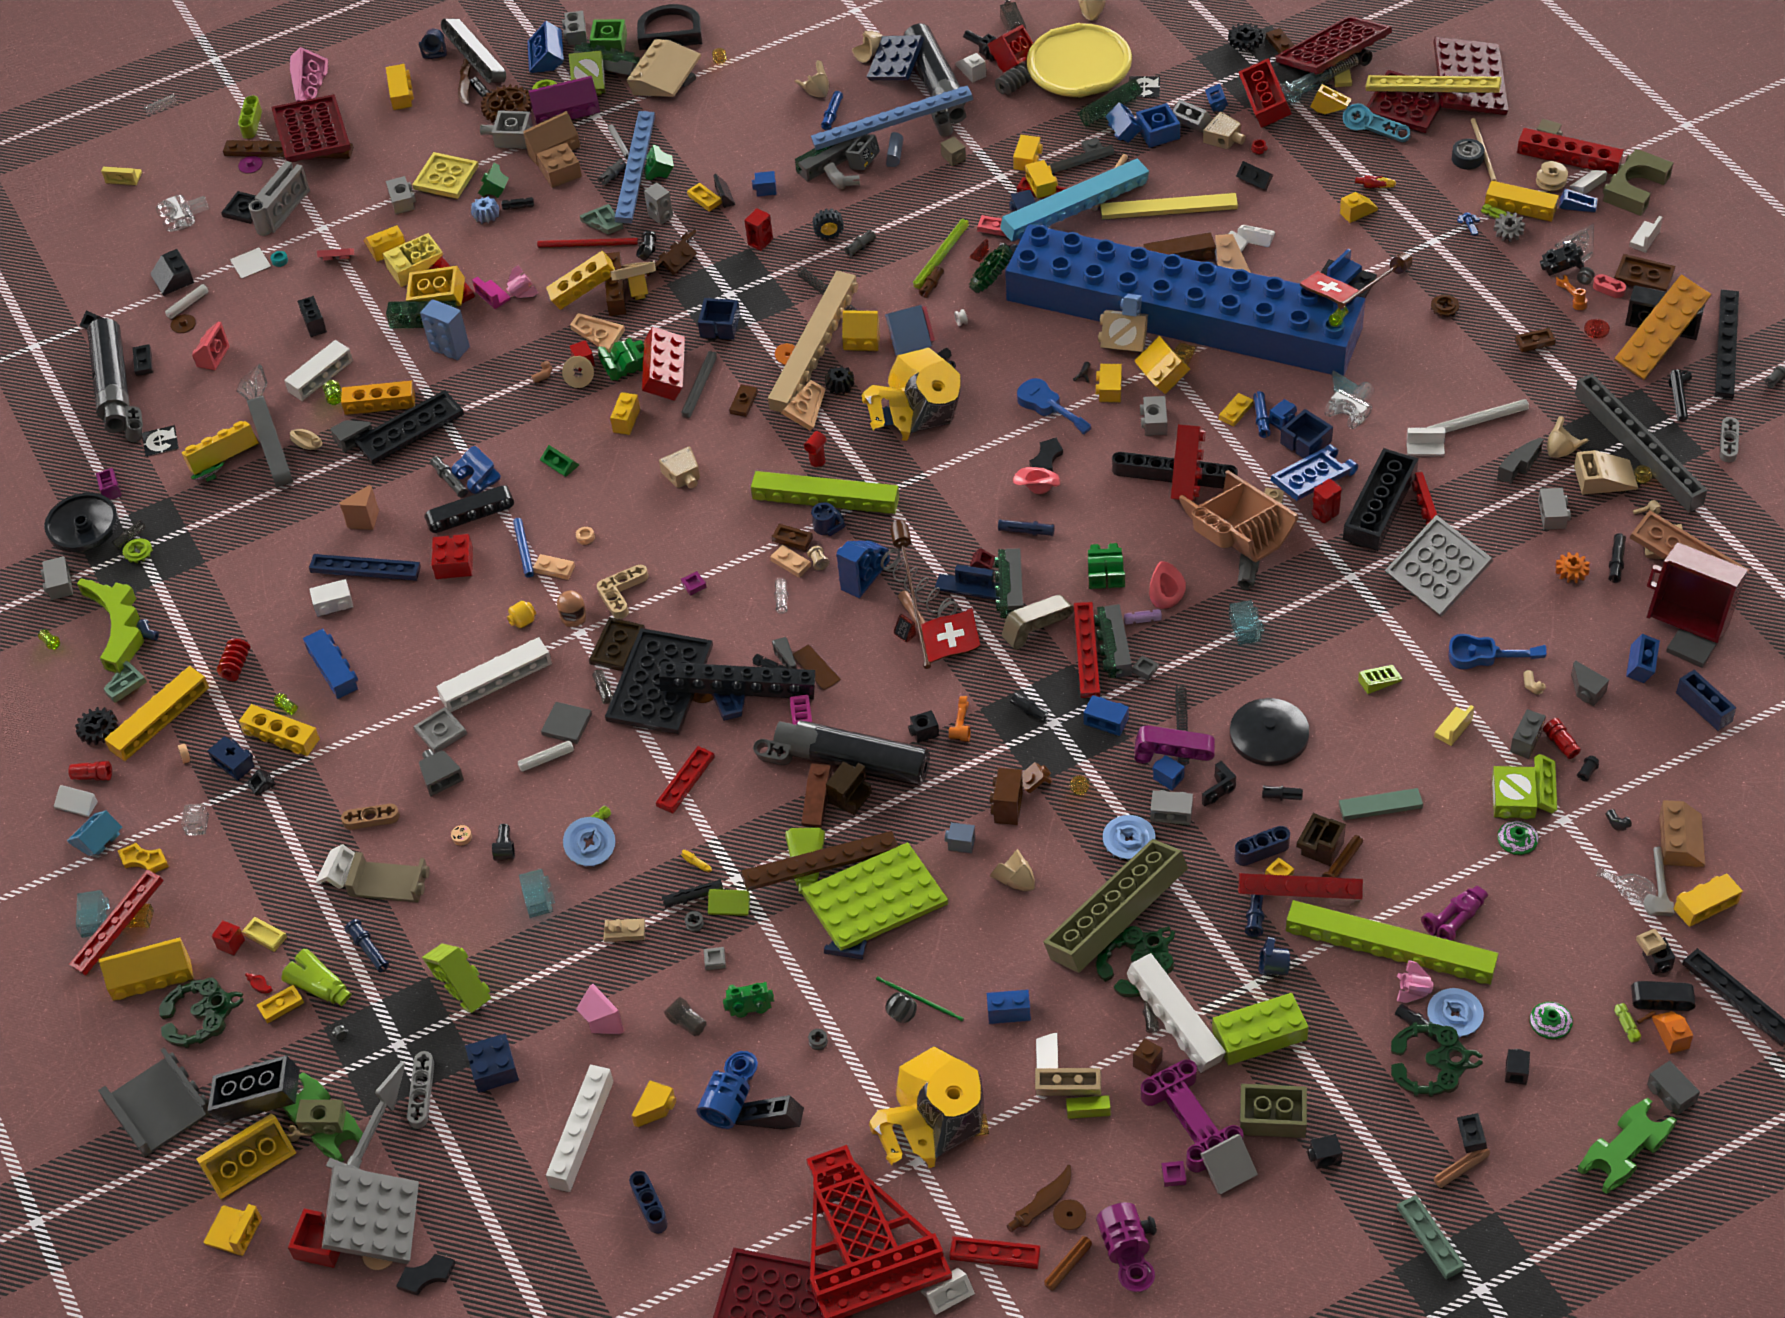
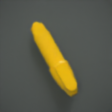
M682 850L681 855L688 863L708 873L712 871V867L698 859L691 852Z

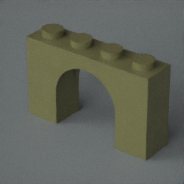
M1635 149L1632 154L1627 156L1626 162L1620 165L1618 173L1612 176L1610 183L1605 185L1603 189V202L1641 216L1649 206L1651 193L1636 188L1627 181L1633 178H1645L1664 185L1672 174L1674 163Z

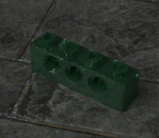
M1134 78L1084 107L1077 114L1084 126L1087 127L1105 117L1118 103L1125 105L1143 93V90Z
M430 301L388 302L386 316L390 329L424 328L420 312ZM439 301L458 309L456 301Z

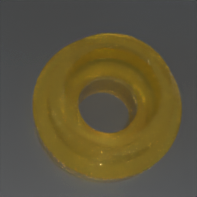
M1640 465L1633 471L1637 482L1646 483L1652 478V472L1647 466Z
M1077 775L1070 781V790L1075 794H1084L1089 790V781L1082 775Z

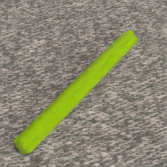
M961 219L913 281L915 288L921 289L925 283V278L930 276L935 266L941 263L969 226L968 220Z

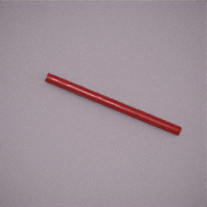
M638 238L537 241L538 248L638 245Z

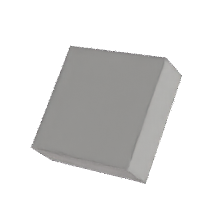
M724 947L704 949L705 970L726 968Z

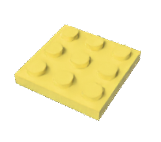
M433 152L412 184L413 189L458 199L479 167L478 161Z

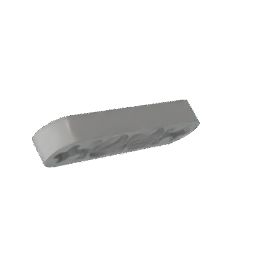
M427 1051L419 1052L413 1062L407 1119L411 1127L416 1129L424 1127L428 1122L434 1059L431 1053ZM424 1059H427L424 1066L425 1070H423L421 1063ZM420 1077L428 1078L424 1084L416 1083ZM418 1095L425 1096V1100L423 1102H414V1099ZM417 1110H419L421 1117L415 1121L414 1118L417 1117Z

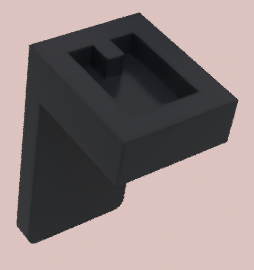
M1222 761L1215 764L1214 777L1218 784L1202 793V805L1204 807L1210 803H1215L1220 797L1231 793L1236 788V775Z

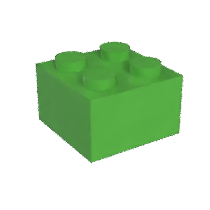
M625 19L593 20L589 40L591 49L601 51V53L604 52L605 54L608 53V55L610 53L616 56L624 55L627 39Z

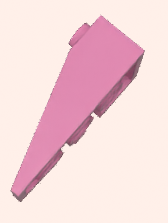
M302 47L290 57V73L297 102L316 97L317 91L328 70L327 58Z

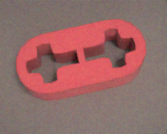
M1603 274L1594 277L1593 288L1596 291L1614 298H1621L1625 295L1626 285L1622 281Z

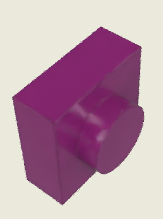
M697 571L681 579V584L690 596L707 588L705 581Z
M1183 1161L1161 1163L1164 1187L1186 1185L1187 1180Z

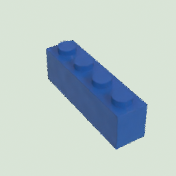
M322 628L303 638L308 653L337 699L358 690L356 684L358 678L354 671L350 672V665L347 659H342L341 656L343 655L340 648L333 645L335 642L331 634L327 635Z

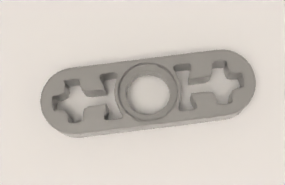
M1726 417L1721 425L1719 456L1722 461L1730 463L1736 460L1738 454L1739 421L1733 417ZM1730 437L1734 439V441L1728 442L1725 440V438Z

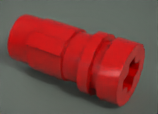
M1554 718L1544 725L1542 729L1551 741L1555 742L1556 746L1568 759H1572L1580 753V747L1572 736L1567 733V728L1559 718Z
M109 761L71 764L68 771L69 777L72 780H110L112 777V765Z

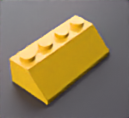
M180 937L99 959L106 988L113 1001L194 979L191 959Z
M271 1113L196 1158L215 1192L222 1199L296 1154V1151L277 1118Z

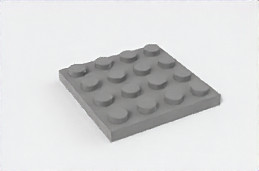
M1436 515L1387 567L1385 572L1442 617L1493 562V559Z
M334 1165L332 1168L322 1248L408 1264L411 1257L419 1181Z

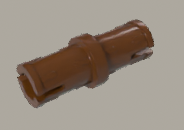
M935 266L930 276L925 278V283L919 290L921 296L924 295V298H927L933 288L937 287L939 279L944 274L943 268L937 271L939 266Z

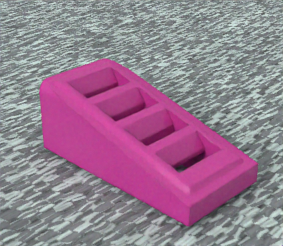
M809 695L790 697L793 724L797 725L800 721L796 719L812 722Z

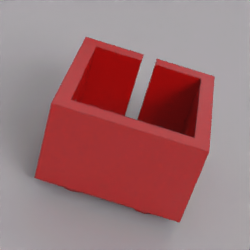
M469 534L453 535V538L449 536L433 537L431 565L435 579L472 576L473 546Z
M303 1209L288 1245L293 1259L332 1268L335 1267L340 1252L322 1248L326 1214L324 1218L322 1212Z

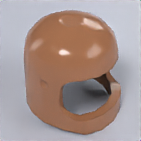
M570 590L559 595L557 608L562 623L567 627H576L584 623L586 620V608L581 594ZM581 608L584 609L583 616L575 621H567L561 615L562 612L574 613Z

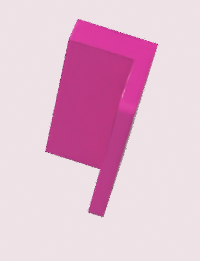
M478 276L472 279L475 292L494 309L511 299L492 280L485 283Z

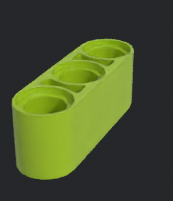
M257 96L246 97L242 106L238 124L242 137L245 139L255 137L259 126L262 109Z

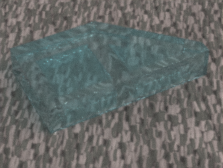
M1332 371L1335 393L1338 392L1351 398L1360 390L1359 385L1336 371Z

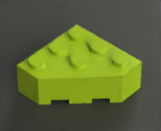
M442 943L424 955L422 959L437 980L445 981L444 988L453 998L455 997L458 1001L462 1000V1003H460L461 1007L465 1011L472 1013L492 999L489 995L490 989L485 982L481 983L478 978V970L474 965L469 964L467 961L469 957L463 948Z

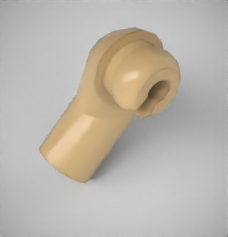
M1527 670L1523 673L1525 688L1534 694H1542L1546 689L1545 684L1541 683V681L1537 683L1534 681L1533 671Z

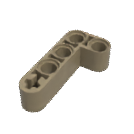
M1059 594L1014 610L1006 618L1002 638L1017 650L1026 643L1029 632L1067 619L1073 613L1074 607Z

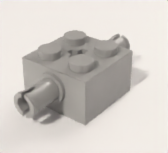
M498 111L494 125H480V135H492L496 148L527 149L523 131L533 127L531 114L524 111Z

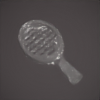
M1599 867L1596 876L1613 881L1617 885L1619 893L1631 902L1643 904L1646 894H1649L1648 891L1656 896L1654 884L1644 876L1637 874L1616 876L1602 867Z

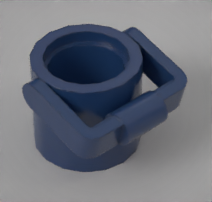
M429 29L421 42H419L422 57L424 59L445 57L447 55V47L444 34L438 29Z
M819 503L812 508V525L817 534L832 536L846 526L843 520L844 517L833 505Z
M1267 937L1260 951L1259 972L1265 975L1287 976L1290 968L1289 950L1287 948H1274L1275 938Z

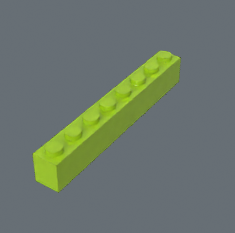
M755 471L751 484L752 499L812 506L819 503H829L834 508L890 514L896 513L899 501L898 485Z

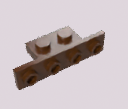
M696 229L690 233L687 231L681 237L682 240L680 242L676 241L670 246L671 250L669 252L665 250L658 257L659 260L657 262L655 260L652 261L655 262L656 269L663 264L675 275L698 253L688 242L696 234Z

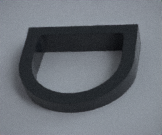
M679 4L662 5L646 11L637 22L639 50H648L653 41L657 39L669 40L681 46L702 44V29L698 12L691 7ZM665 15L684 16L693 23V29L646 34L648 25L653 20Z

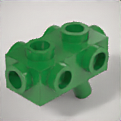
M767 982L754 983L743 987L730 985L728 990H726V999H723L725 1011H729L731 1016L736 1015L738 1018L745 1017L748 1013L755 1011L759 1014L765 1013L768 1009L772 1008L771 1002H775L773 990L768 989Z

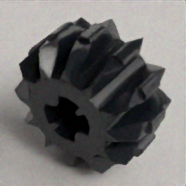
M842 365L840 368H837L835 366L834 369H829L828 373L825 374V386L829 389L830 393L835 392L836 395L839 393L845 394V391L851 392V388L854 387V374L850 371L849 367L844 368Z

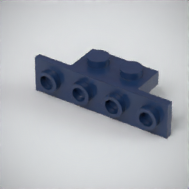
M956 565L955 576L939 574L935 588L939 587L940 591L1002 601V584L995 583L993 570Z

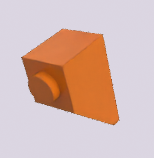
M1673 1011L1652 1016V1020L1669 1054L1690 1049L1694 1035L1683 1016Z

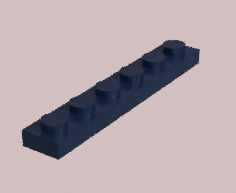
M313 554L309 565L310 573L417 581L421 569L420 562L321 554Z

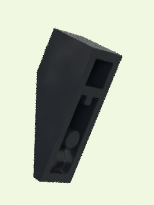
M790 1095L746 1102L743 1104L735 1124L782 1130L800 1127L804 1107Z

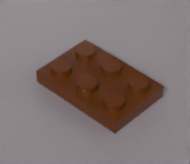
M1623 254L1614 279L1632 287L1635 285L1667 292L1676 266Z

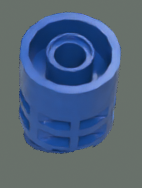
M748 1051L736 1052L725 1062V1073L719 1072V1070L713 1072L696 1109L698 1116L702 1120L715 1127L723 1129L733 1128L750 1090L748 1081L752 1079L757 1070L758 1062L753 1053Z

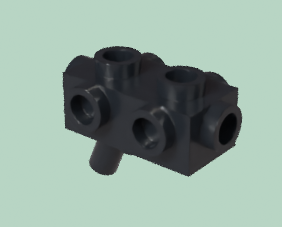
M1566 243L1562 248L1557 250L1550 249L1546 254L1542 255L1543 260L1540 261L1542 270H1546L1549 276L1575 266L1581 269L1584 267L1581 256H1584L1581 246H1577L1576 243Z

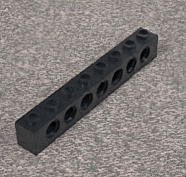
M661 662L660 691L717 693L719 695L734 694L738 696L775 698L809 695V699L814 700L815 670Z

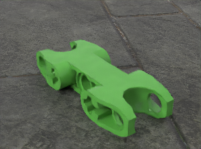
M303 1072L299 1075V1078L304 1087L296 1096V1104L283 1107L288 1118L295 1125H297L296 1118L300 1100L331 1099L327 1090L317 1080ZM346 1111L343 1133L332 1135L315 1133L311 1136V1139L325 1156L343 1162L344 1159L339 1151L340 1144L346 1140H354L359 1143L363 1132L358 1127L355 1119Z
M1649 1098L1630 1107L1617 1124L1623 1131L1610 1144L1603 1138H1599L1590 1147L1578 1166L1577 1171L1582 1175L1594 1168L1605 1171L1608 1178L1603 1184L1602 1191L1606 1194L1623 1185L1634 1174L1637 1165L1631 1160L1644 1147L1655 1153L1665 1143L1668 1135L1676 1125L1677 1120L1673 1117H1669L1662 1122L1651 1121L1646 1116L1653 1102Z

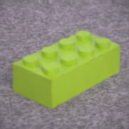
M1292 993L1213 1017L1212 1032L1226 1051L1224 1058L1227 1065H1232L1308 1039L1309 1027Z

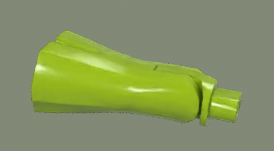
M791 828L786 831L785 837L790 857L823 849L825 831L821 828ZM819 872L795 879L800 894H802V888L818 881Z
M302 949L295 957L296 963L291 961L283 969L281 976L283 982L294 985L333 1004L337 1003L343 1006L352 995L346 990V986L341 980L326 968L308 949Z

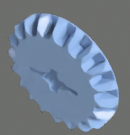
M1123 815L1111 820L1103 831V843L1107 852H1111L1113 857L1118 856L1120 860L1125 858L1129 861L1149 841L1155 839V831L1152 825L1147 820L1134 815ZM1130 836L1133 837V841H1132V840L1125 841V837H1128V838H1129Z
M584 817L574 821L566 829L563 836V848L566 855L577 865L580 864L585 867H594L595 865L602 864L605 860L609 859L615 847V835L612 828L605 821L595 817ZM593 835L592 841L594 845L590 844L589 847L586 848V842L584 840L588 841Z
M1449 988L1439 991L1431 998L1428 1004L1427 1016L1433 1024L1453 1027L1457 1031L1458 1038L1464 1035L1468 1037L1470 1033H1475L1480 1028L1484 1012L1480 1001L1472 993L1459 988ZM1452 1011H1453V1012H1457V1011H1458V1012H1459V1017L1456 1016V1015L1451 1016Z

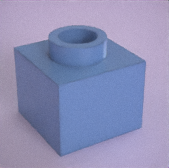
M1127 294L1122 298L1120 308L1123 309L1122 315L1136 317L1140 314L1142 295Z

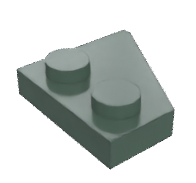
M609 204L580 215L581 222L608 235L623 229L622 223L615 222V212Z
M128 661L124 662V669L121 673L116 672L112 680L103 689L114 703L147 682L145 677Z

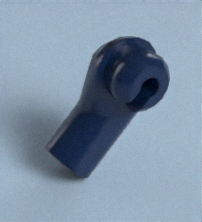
M140 619L136 626L141 631L142 637L156 641L159 637V632L149 629L148 623L150 622L147 619Z

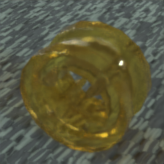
M717 48L712 51L713 62L721 64L727 60L724 49Z

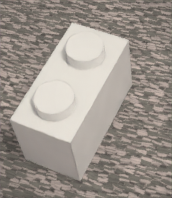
M346 579L310 588L317 616L353 607Z

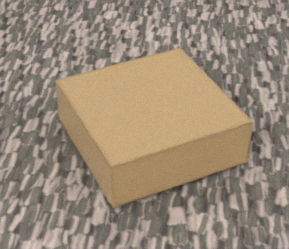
M1655 928L1636 937V941L1647 956L1665 949L1667 945Z

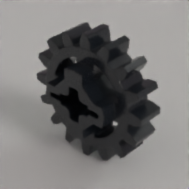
M1243 23V25L1237 24V27L1232 26V30H1229L1228 34L1229 45H1233L1234 49L1239 48V51L1242 49L1248 51V49L1254 50V47L1259 48V44H1262L1263 40L1262 29H1258V25L1252 26V23L1249 25Z
M96 707L95 711L88 709V714L82 713L83 718L77 719L79 724H76L75 728L78 738L82 742L86 741L87 745H90L92 742L97 745L99 741L104 744V739L115 728L119 727L118 720L112 710L107 711L105 707L102 710Z

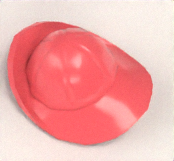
M1026 467L1020 469L1014 475L1013 483L1016 485H1026L1035 494H1045L1052 486L1057 487L1060 485V478L1058 474L1045 468Z
M1161 561L1156 566L1152 575L1149 594L1156 608L1168 609L1178 604L1186 590V582L1178 569L1168 562Z

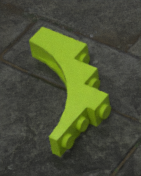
M81 578L77 583L81 594L96 601L110 614V638L100 660L105 670L120 674L124 669V662H130L144 643L141 631L136 628L140 618L136 608L132 606L136 596L132 587L127 584L115 583L111 588L108 585H101L92 580Z

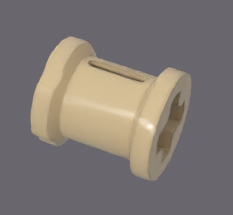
M819 545L813 546L808 550L807 555L812 559L816 570H823L830 562L824 556L823 548Z

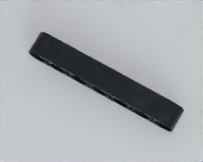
M1116 452L1112 456V472L1122 477L1172 483L1175 458ZM1200 461L1199 468H1202V477L1198 479L1197 486L1224 489L1225 471L1229 470L1238 476V469L1233 465Z

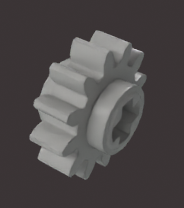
M1509 211L1506 216L1500 214V219H1495L1493 229L1497 231L1496 237L1502 236V241L1508 238L1509 242L1512 241L1513 237L1519 240V235L1524 234L1525 223L1522 222L1523 217L1516 218V212L1511 216Z

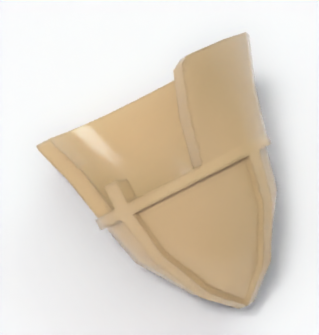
M1078 0L1082 14L1091 21L1098 18L1106 3V0Z
M864 31L862 34L864 36L863 44L852 49L858 61L862 63L867 62L875 56L883 36L880 33Z
M817 60L816 68L818 73L812 77L809 75V80L806 82L795 80V83L805 89L810 95L820 98L827 96L829 82L823 63Z
M1563 416L1558 417L1556 425L1548 437L1547 451L1550 457L1559 458L1567 456L1589 441L1586 438L1579 440L1569 434L1563 428Z
M1018 849L1005 864L999 863L989 876L1013 889L1022 891L1035 889L1032 868Z

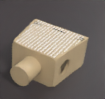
M1222 112L1203 130V143L1224 149H1229L1235 142L1242 145L1246 138L1245 135L1241 134V124Z
M690 446L659 459L661 473L677 488L687 485L688 488H694L697 485V480L700 478L699 468Z

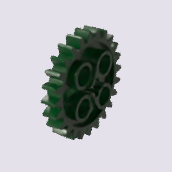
M1002 244L1001 247L998 246L997 249L989 253L984 262L980 263V267L972 275L969 288L975 293H980L992 285L1006 268L1009 260L1012 258L1013 250L1006 244Z

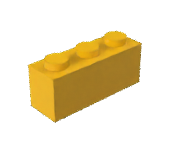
M405 64L386 67L393 110L412 107L411 100H414L412 83L409 80L411 79L410 71L406 70Z
M1726 873L1720 877L1715 876L1706 884L1697 885L1689 892L1679 894L1673 909L1691 927L1738 904L1743 890Z

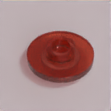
M1591 319L1584 326L1585 333L1589 337L1596 339L1606 337L1610 330L1608 323L1601 319Z

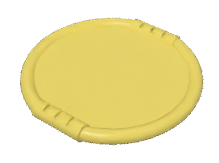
M1076 23L1050 29V31L1039 37L1029 49L1026 64L1031 78L1043 89L1061 96L1080 98L1109 91V89L1120 83L1130 70L1132 53L1127 42L1113 30L1094 24Z

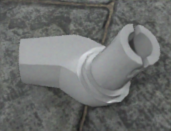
M833 162L824 167L828 178L838 189H844L845 186L860 185V181H853L860 179L859 175L844 176Z

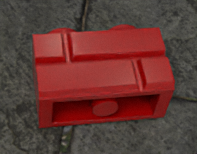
M1327 479L1314 488L1313 510L1311 512L1313 517L1322 523L1331 520V517L1334 518L1340 513L1342 489L1332 479Z

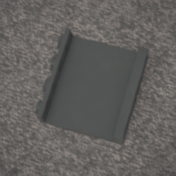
M165 1048L161 1049L164 1056L163 1060L112 1093H110L106 1086L98 1090L104 1102L144 1158L210 1115L207 1108L209 1105L207 1098L204 1094L200 1096L197 1093L199 1088L193 1080L188 1081L187 1077L189 1075L183 1066L180 1068L177 1066L179 1061L173 1052L169 1054Z

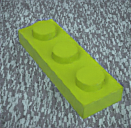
M1538 754L1534 757L1537 807L1552 814L1557 811L1555 761L1542 754Z

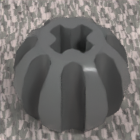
M902 992L894 993L886 1003L887 1014L900 1023L909 1022L917 1011L915 1000Z

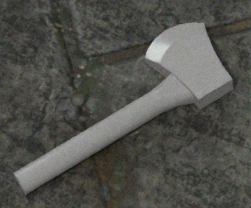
M1654 847L1658 897L1652 894L1646 895L1643 902L1644 908L1649 915L1672 917L1675 914L1673 909L1674 903L1669 900L1666 892L1662 848Z

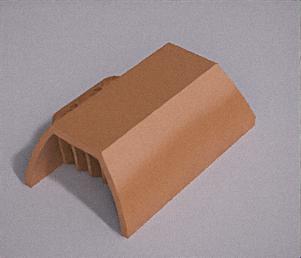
M1229 470L1225 471L1226 477L1223 493L1212 497L1211 500L1205 501L1204 504L1197 505L1183 495L1179 497L1185 512L1193 521V528L1196 532L1221 548L1233 547L1255 563L1279 549L1298 520L1297 513Z

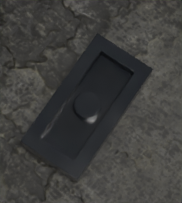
M1242 161L1236 177L1267 190L1273 174Z
M150 344L132 347L135 375L141 376L153 373Z
M1479 1113L1457 1117L1465 1152L1469 1153L1488 1149Z

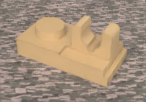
M645 919L605 920L604 942L645 940Z

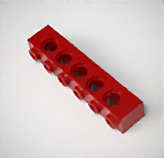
M1523 128L1518 141L1517 153L1590 170L1606 171L1608 174L1614 175L1618 173L1622 163L1624 149Z

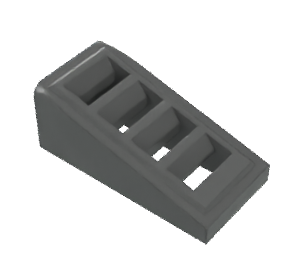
M783 637L773 640L774 653L787 669H797L788 639Z

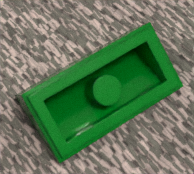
M548 445L540 458V461L565 477L580 465Z

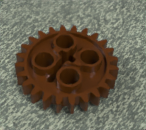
M511 84L508 87L503 85L502 88L497 86V90L491 89V93H486L487 97H482L481 111L483 116H486V120L490 119L491 123L496 120L498 111L532 112L528 89L524 90L523 87L518 89V85L514 87Z

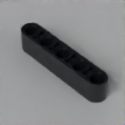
M502 485L430 509L425 513L424 518L429 530L432 533H439L507 510L514 505V499L509 488Z

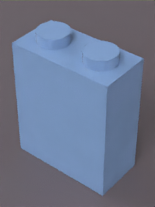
M921 305L885 314L895 356L932 346Z

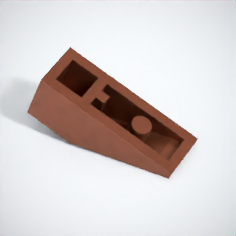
M811 763L801 822L803 826H822L828 801L826 783L832 777L831 765Z

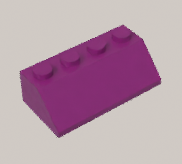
M592 76L529 90L536 125L566 111L571 120L600 113Z

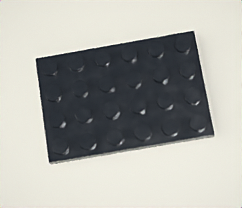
M640 628L606 712L605 720L607 722L679 735L695 693L660 691L659 676L661 662L706 664L713 647V641Z

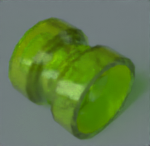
M335 380L325 382L322 388L326 401L331 405L339 404L342 396L339 382Z

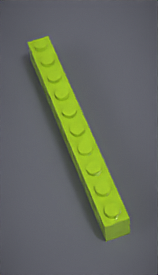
M1295 900L1292 901L1286 920V932H1290L1293 935L1306 936L1316 941L1329 942L1335 946L1348 947L1355 951L1371 953L1378 957L1383 956L1397 962H1417L1421 967L1433 969L1439 973L1452 974L1458 978L1475 980L1482 984L1491 985L1497 964V952Z

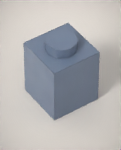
M951 822L950 829L945 832V842H948V850L972 853L976 837L975 825Z

